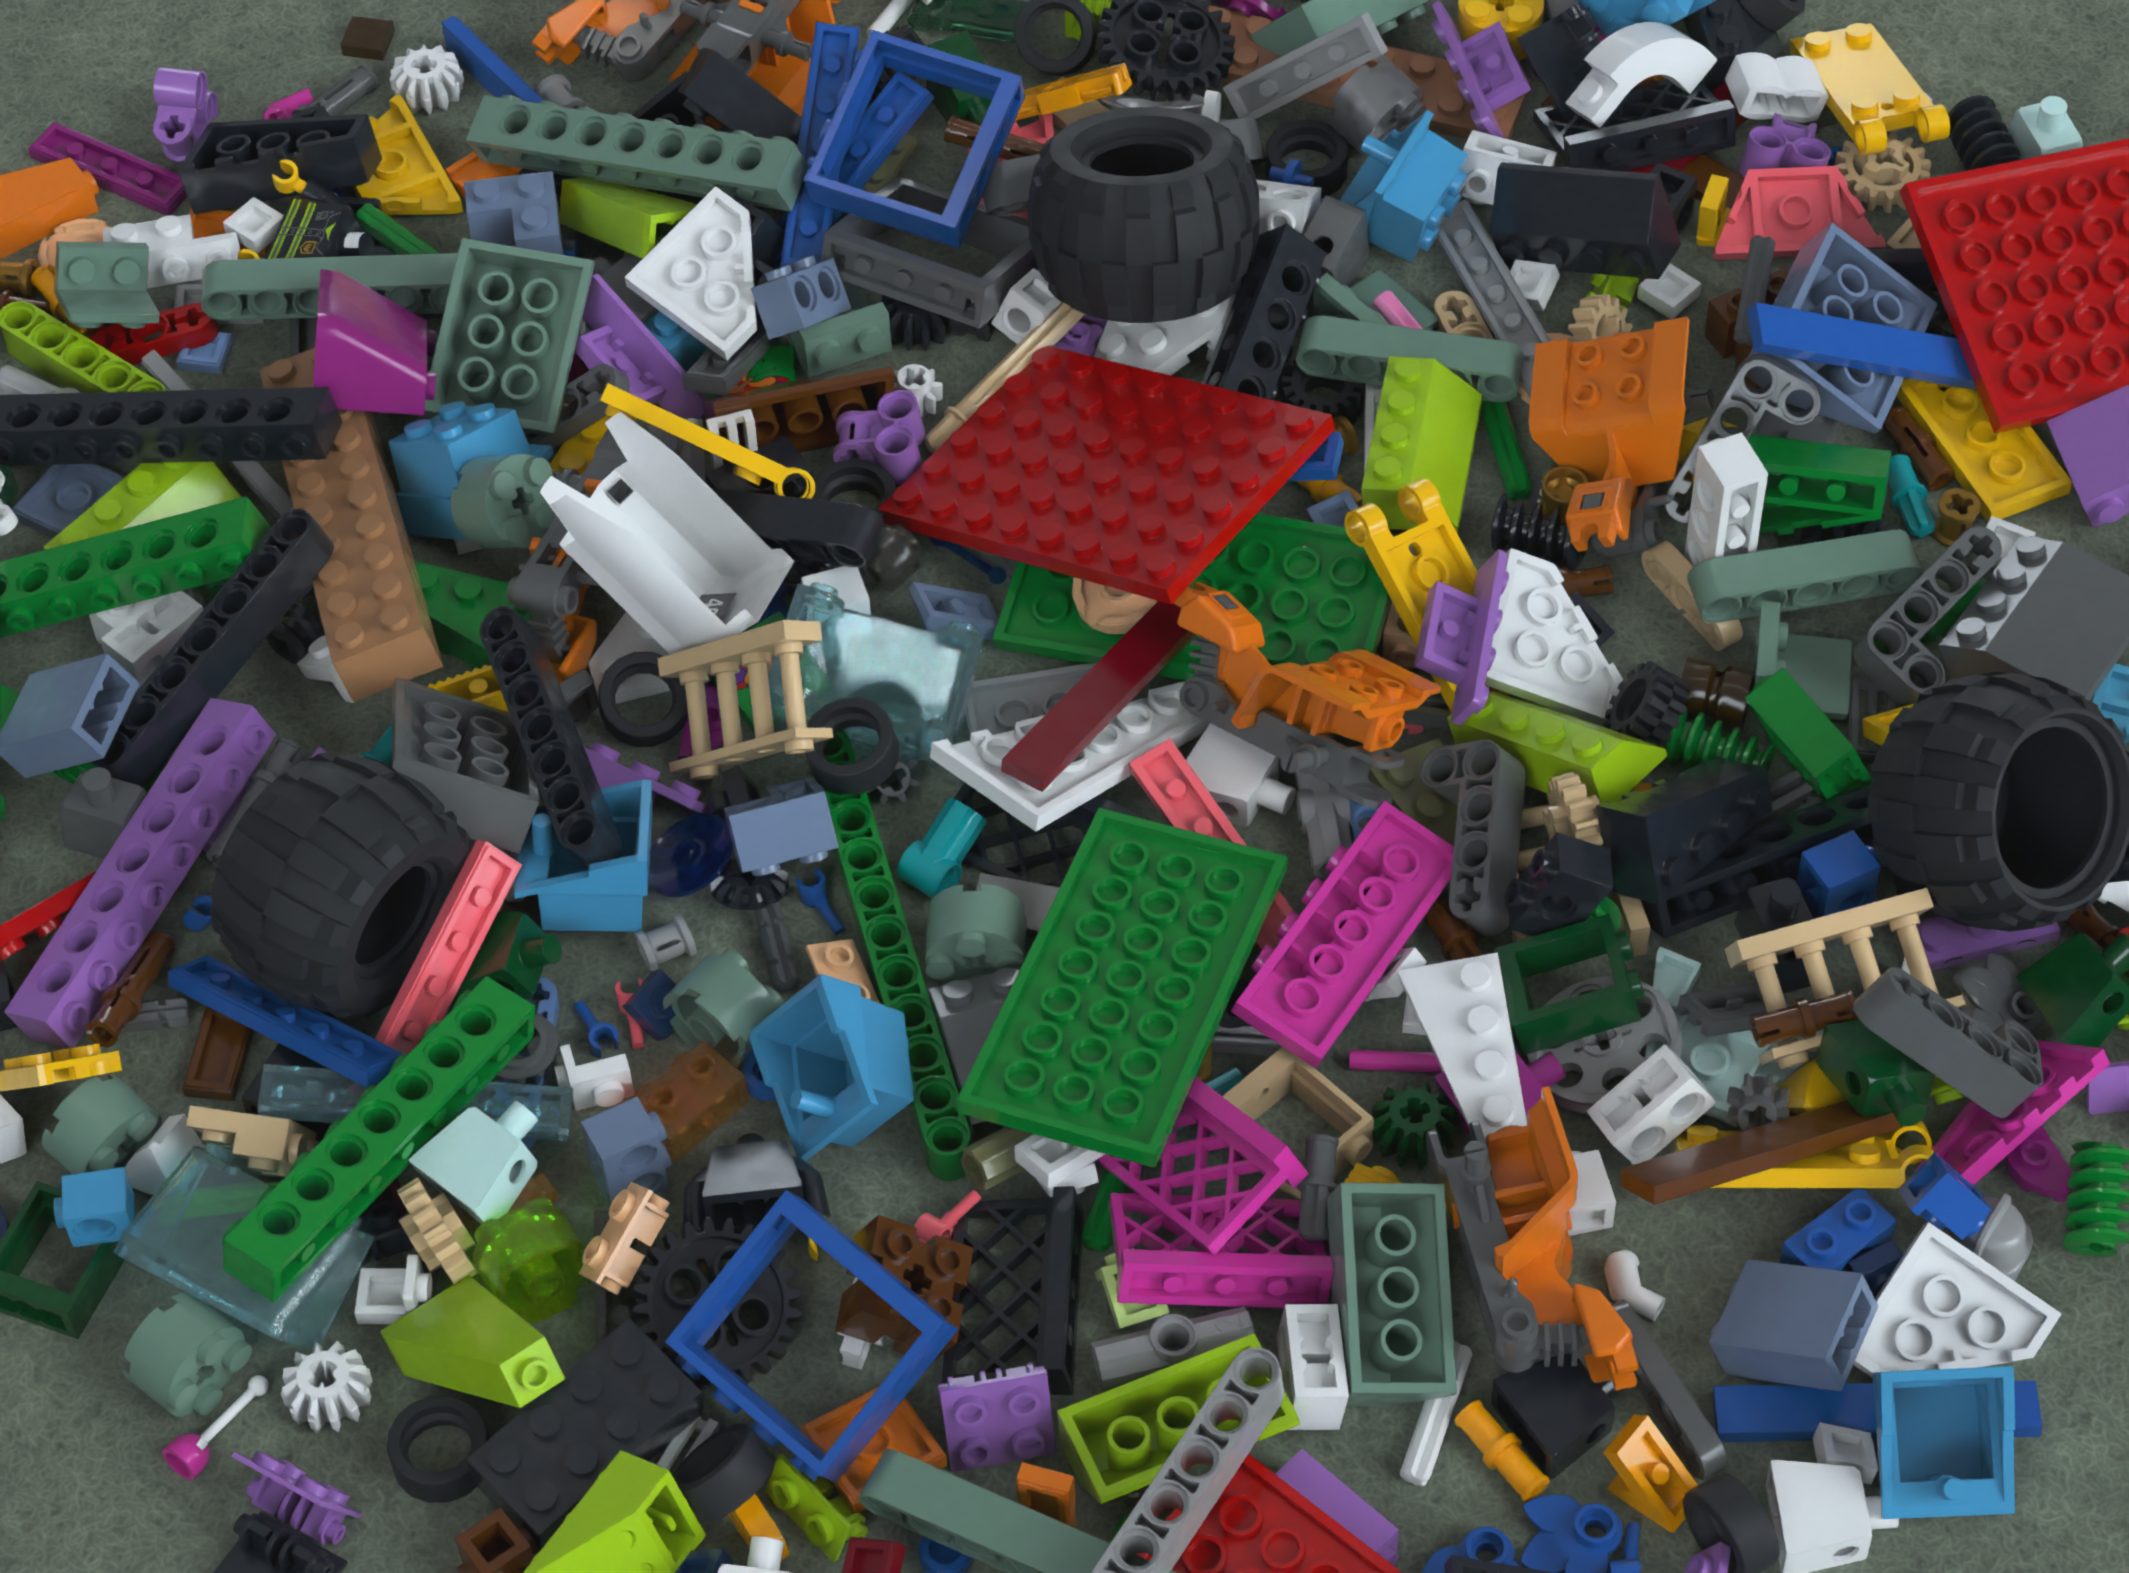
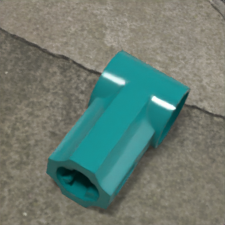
M949 797L923 840L913 842L903 853L897 867V877L932 899L939 892L949 887L957 886L962 874L961 862L986 825L987 820L970 807Z

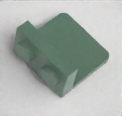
M851 286L845 288V292L852 309L807 328L786 334L807 376H817L891 351L889 313L883 302L870 305L859 287Z

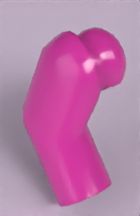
M307 87L270 104L264 112L262 120L290 118L293 110L297 107L308 105L314 101L309 88Z

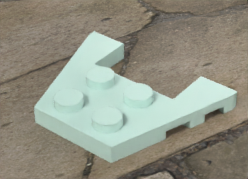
M1659 947L1656 955L1653 987L1667 999L1675 1013L1682 1037L1680 1059L1692 1070L1717 1101L1704 1115L1737 1127L1739 1125L1738 1122H1727L1728 1108L1731 1106L1727 1103L1729 1087L1741 1089L1744 1083V1075L1749 1073L1752 1077H1766L1768 1074H1772L1773 1082L1779 1089L1787 1078L1808 1062L1780 1070L1778 1061L1761 1066L1759 1056L1772 1048L1778 1047V1044L1776 1042L1758 1048L1752 1032L1749 1030L1705 1037L1700 1032L1702 1025L1693 1026L1688 1021L1690 1014L1681 1015L1676 1010L1680 995L1690 993L1700 975L1702 963ZM1824 1029L1816 1031V1036L1823 1034ZM1798 1036L1797 1039L1798 1041L1804 1040V1037ZM1655 1041L1646 1044L1645 1057L1649 1058L1665 1043ZM1818 1050L1808 1053L1810 1061L1817 1056Z

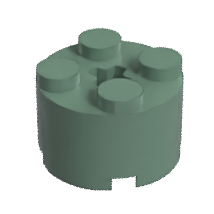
M528 454L476 457L463 466L459 474L463 475L458 488L452 489L451 511L459 532L466 539H472L480 545L479 547L484 549L529 548L532 538H543L557 516L540 493L550 476L554 477L550 463L541 457H534Z
M963 884L952 886L934 896L929 903L925 953V972L927 976L947 984L954 980H967L991 974L1002 968L1022 966L1026 958L1027 919L1021 899L1011 891L992 884H979V891L964 892Z
M730 949L726 950L722 955L707 954L663 999L664 1010L671 1005L676 1014L669 1022L680 1038L692 1050L706 1059L712 1053L717 1054L727 1061L722 1068L728 1070L736 1069L753 1052L749 1036L750 1031L784 1004L781 996L773 988L762 985L749 972V966L745 959L739 953Z
M107 1073L109 1080L104 1082L98 1076H95L78 1086L62 1101L53 1115L59 1122L53 1133L45 1128L42 1136L43 1149L70 1174L125 1167L138 1149L147 1144L161 1127V1115L114 1073Z
M183 1292L171 1297L177 1304L165 1312L156 1307L135 1330L124 1354V1358L131 1363L130 1370L123 1369V1373L126 1379L172 1415L183 1417L197 1412L201 1416H206L221 1402L223 1397L221 1388L231 1379L234 1372L240 1370L248 1362L252 1354V1347L245 1342L243 1332L195 1294Z

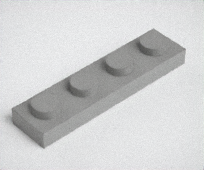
M1367 11L1224 86L1223 90L1238 118L1254 117L1257 119L1381 56L1388 49Z

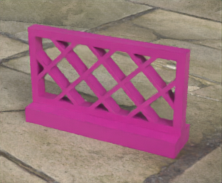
M1195 1077L1181 1108L1182 1113H1179L1158 1160L1162 1161L1161 1177L1140 1181L1143 1164L1114 1156L1110 1157L1107 1154L1095 1161L1210 1253L1215 1255L1284 1181L1295 1189L1309 1173L1286 1144ZM1198 1124L1196 1140L1176 1144L1178 1127ZM1229 1147L1228 1164L1207 1168L1208 1151ZM1196 1154L1193 1171L1174 1174L1175 1158ZM1259 1171L1265 1175L1251 1190L1238 1192L1239 1175ZM1227 1178L1226 1195L1204 1199L1206 1182ZM1193 1185L1191 1202L1171 1205L1172 1189ZM1224 1209V1219L1209 1234L1202 1230L1203 1213Z
M1110 1194L1109 1210L1118 1271L1116 1284L1118 1303L1284 1308L1285 1304H1327L1334 1267L1332 1257L1326 1256L1323 1241L1305 1240L1299 1235L1298 1230L1295 1231L1279 1221L1281 1218L1300 1217L1301 1200L1268 1198L1249 1218L1254 1223L1245 1229L1241 1227L1213 1255L1138 1194ZM1172 1195L1171 1205L1191 1202L1192 1196ZM1205 1196L1204 1199L1216 1196ZM1224 1209L1203 1213L1202 1230L1204 1232H1210L1224 1219ZM1124 1212H1142L1151 1219L1139 1225L1125 1216ZM1161 1227H1165L1179 1236V1238L1168 1244L1153 1233ZM1267 1230L1281 1239L1282 1242L1275 1247H1271L1257 1238V1236ZM1141 1243L1150 1250L1132 1248ZM1190 1245H1193L1202 1252L1183 1250H1185ZM1241 1247H1245L1246 1249H1248L1249 1251H1251V1252H1253V1253H1235V1252H1236L1237 1250H1239ZM1295 1248L1304 1255L1286 1254Z

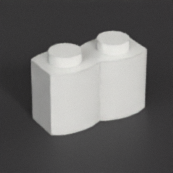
M1742 53L1735 56L1725 77L1739 114L1754 120L1772 119L1774 113L1781 114L1783 120L1790 122H1812L1818 120L1829 97L1814 62L1801 56H1783L1774 59L1764 53Z

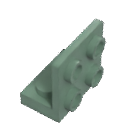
M56 241L54 294L68 321L83 328H97L102 323H119L126 328L138 329L146 327L147 323H159L160 313L147 292L148 245L146 243Z
M1381 270L1374 272L1351 288L1344 284L1341 285L1331 275L1326 273L1313 289V316H1331L1388 324L1378 311L1372 310L1371 306L1373 300L1378 295L1389 290L1395 294L1424 330L1431 331L1438 326V317Z
M1761 601L1756 633L1753 687L1765 676L1774 675L1781 668H1784L1829 719L1846 720L1849 712L1852 641L1848 639L1788 634V623L1779 622L1781 602Z

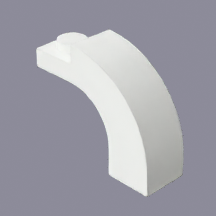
M1658 22L1636 23L1614 32L1601 41L1585 57L1584 60L1592 67V70L1565 103L1575 113L1601 128L1625 96L1639 82L1654 75H1662L1665 79L1691 94L1717 62V58L1703 45L1669 25Z

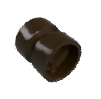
M1688 657L1681 678L1685 680L1684 682L1689 687L1686 690L1689 693V700L1683 703L1688 709L1687 720L1693 721L1700 712L1706 714V718L1712 717L1714 723L1717 720H1722L1723 728L1733 730L1735 727H1738L1742 731L1749 707L1745 697L1752 692L1755 671L1728 665L1722 672L1718 671L1715 662Z

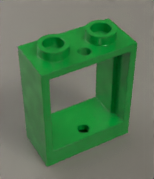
M1781 668L1774 675H1768L1759 680L1753 687L1752 692L1745 697L1766 736L1771 742L1777 744L1778 750L1824 801L1872 782L1853 745L1784 668Z

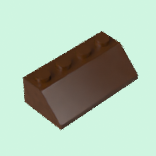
M875 364L821 376H811L806 379L777 385H767L762 388L727 394V396L720 395L703 399L704 427L707 429V419L751 409L755 420L758 448L783 436L789 439L799 453L836 446L839 444V435L836 432V420L839 415L852 410H877L878 402L883 395L894 391V371L892 366ZM742 422L737 424L739 445L745 447ZM851 424V428L853 430L855 428V424ZM726 427L719 428V435L728 439ZM723 459V465L730 462Z

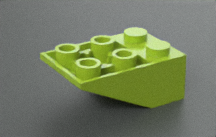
M620 1450L607 1468L600 1473L595 1483L576 1507L566 1516L564 1522L541 1551L535 1555L523 1573H675L689 1553L695 1551L706 1534L668 1469Z

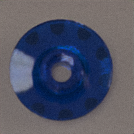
M696 814L686 817L669 827L657 839L650 850L648 882L657 893L666 897H684L700 891L714 881L726 867L733 851L728 824L722 818L713 814Z

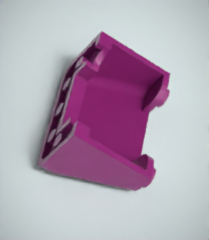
M320 269L313 387H328L337 409L424 415L425 400H434L436 373L427 372V356L434 357L436 330L427 329L426 319L339 270Z

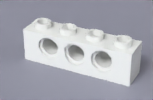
M1742 432L1726 438L1713 439L1707 444L1698 446L1684 557L1693 567L1709 559L1757 551L1768 472Z

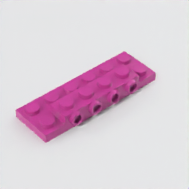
M1384 800L1348 849L1341 844L1325 867L1331 873L1325 882L1318 877L1312 882L1301 899V903L1306 905L1303 912L1299 915L1292 910L1276 933V936L1282 939L1277 947L1274 949L1267 944L1251 967V970L1257 974L1238 998L1231 1012L1316 1069L1451 881L1454 846Z

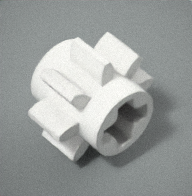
M918 364L904 366L899 371L894 370V391L907 390L913 393L917 398L921 417L928 413L935 414L936 401L943 400V384L935 382V370H928L926 367Z

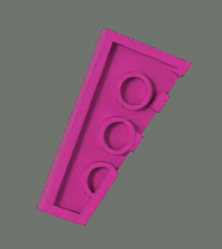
M2036 1040L2040 1048L2043 1085L2005 1118L1996 1117L1970 1099L1932 1150L1971 1184H1976L2110 1065L2103 1048ZM1924 1159L1921 1162L1917 1169L1926 1161V1159Z

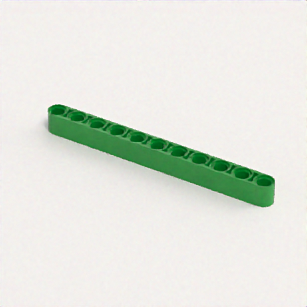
M846 730L837 732L833 738L828 740L823 750L824 757L828 762L837 765L857 763ZM809 765L810 775H811V776H812V775L814 776V774H813V772H812V769H811V767H810V765ZM818 781L826 794L839 847L833 849L876 996L880 1004L903 1012L906 1026L917 1025L915 1027H906L909 1041L908 1052L911 1079L914 1086V1101L909 1104L927 1167L937 1179L956 1181L965 1176L960 1159L963 1156V1148L971 1145L970 1129L966 1116L957 1113L958 1089L867 793L841 794L828 790ZM896 985H905L902 987H894ZM922 1065H928V1066H930V1067H927V1068H917V1067L922 1066ZM934 1106H941V1107H943V1108H941V1109H936V1110L929 1109V1108L934 1107ZM945 1148H955V1149H956V1150L948 1151V1152L941 1151L942 1149H945Z

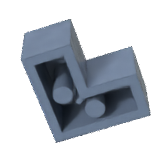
M553 171L464 181L466 213L472 240L564 255Z
M813 775L766 787L767 797L724 808L737 863L743 873L751 871L752 876L771 874L781 869L780 863L798 858L801 864L817 862L829 856L828 850L839 848L825 791Z

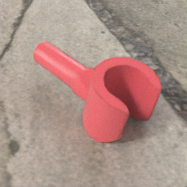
M638 978V984L640 986L643 980L641 978ZM618 981L615 985L618 1007L622 1013L627 1015L632 1048H643L642 1027L622 1007L633 993H623L621 981Z
M973 1189L950 1211H947L941 1219L928 1212L921 1215L914 1225L917 1228L916 1235L919 1236L918 1240L926 1243L935 1235L951 1240L953 1226L982 1199L981 1196Z

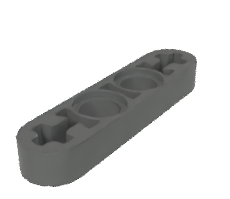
M1624 1299L1612 1303L1611 1305L1630 1328L1633 1335L1632 1346L1638 1362V1370L1634 1371L1636 1379L1639 1381L1636 1387L1661 1424L1667 1423L1663 1428L1698 1479L1703 1480L1726 1469L1728 1459L1718 1435L1633 1308Z

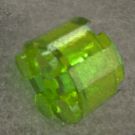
M547 1198L533 1199L526 1206L517 1208L499 1219H489L483 1222L475 1232L474 1237L477 1243L472 1257L475 1271L489 1292L529 1324L540 1323L571 1308L579 1300L575 1292L584 1280L588 1286L591 1283V1280L578 1274L583 1266L582 1257L586 1247L566 1215L559 1208L553 1206Z

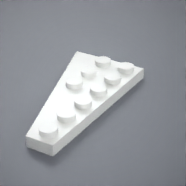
M1186 681L1150 689L1147 698L1129 702L1043 792L1002 772L1001 765L1002 758L1045 715L1018 721L1015 724V730L992 735L988 729L971 733L970 741L951 745L948 739L932 742L930 758L1037 832L1130 777L1132 774L1129 771V763L1169 738L1179 748L1204 733L1210 723L1191 714L1182 706L1179 695Z

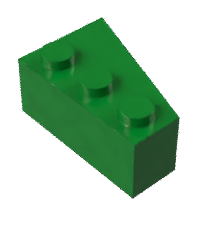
M1750 435L1748 443L1768 472L1759 534L1778 532V535L1792 534L1796 528L1821 525L1823 529L1881 519L1887 494L1891 451Z
M414 561L439 651L446 655L452 654L467 663L471 670H474V668L481 669L484 664L491 665L479 632L482 620L490 611L500 606H508L513 608L526 622L531 618L530 612L518 610L514 604L509 603L507 599L509 583Z

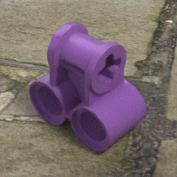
M159 67L155 74L153 93L158 109L153 124V133L157 141L163 145L166 157L173 162L183 163L212 118H217L218 115L216 93L214 91H207V77L202 70Z
M1774 113L1771 127L1757 126L1749 132L1739 173L1745 178L1748 169L1827 166L1831 149L1823 141L1814 138L1817 128L1816 123L1811 122L1806 126L1783 120L1781 114Z
M895 390L883 395L878 402L877 410H852L844 412L837 418L836 432L839 435V444L834 448V462L856 459L855 455L857 452L859 454L858 459L869 460L882 466L893 477L895 485L901 486L922 465L918 446L924 440L926 432L917 398L913 393L907 390ZM851 424H855L854 430L851 428Z

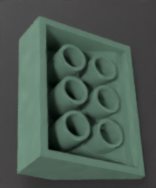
M462 238L430 372L436 373L434 400H425V416L431 419L439 415L438 409L440 407L457 401L464 402L465 406L474 407L485 403H493L495 408L515 409L525 435H555L594 270V260Z

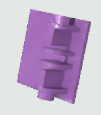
M1032 1362L1026 1363V1366L1005 1369L1006 1377H1002L1001 1369L996 1368V1378L987 1380L985 1371H979L980 1381L975 1382L974 1375L959 1378L950 1376L947 1377V1383L937 1384L943 1411L951 1472L1057 1454L1048 1377L1044 1366L1033 1367Z
M259 1450L256 1451L253 1458L237 1452H233L231 1456L263 1474L261 1478L255 1477L247 1487L246 1495L252 1498L251 1503L253 1506L277 1517L283 1523H287L291 1519L290 1525L292 1528L300 1530L322 1545L328 1542L336 1545L342 1540L346 1526L341 1523L346 1515L356 1518L362 1515L346 1505L350 1498L348 1494L322 1481L319 1483L305 1476L307 1473L305 1470L280 1457L276 1459Z

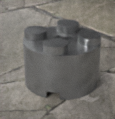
M1384 55L1375 58L1379 64L1372 69L1364 64L1354 72L1332 99V102L1337 106L1333 115L1327 110L1324 115V120L1363 156H1368V154L1362 152L1360 147L1368 134L1381 140L1393 129L1399 131L1405 123L1407 125L1411 124L1423 114L1426 108L1421 102L1422 89Z

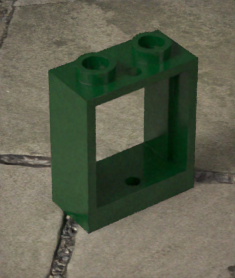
M1610 913L1493 948L1494 953H1498L1511 1024L1524 1055L1641 1021L1636 1000L1645 998L1637 969L1628 971L1626 961L1635 959L1626 930L1616 932ZM1603 954L1608 955L1615 985L1533 1009L1526 981L1527 977Z
M36 1181L0 1241V1312L79 1339L138 1237L136 1234L135 1239L101 1243L71 1294L20 1277L52 1222L56 1223L54 1198L62 1197V1184L54 1187Z

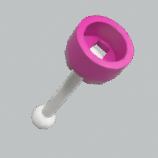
M261 1375L253 1376L248 1382V1389L200 1436L193 1433H185L173 1439L162 1450V1456L169 1467L188 1481H193L205 1469L210 1460L208 1442L255 1396L266 1394L269 1389L268 1380Z

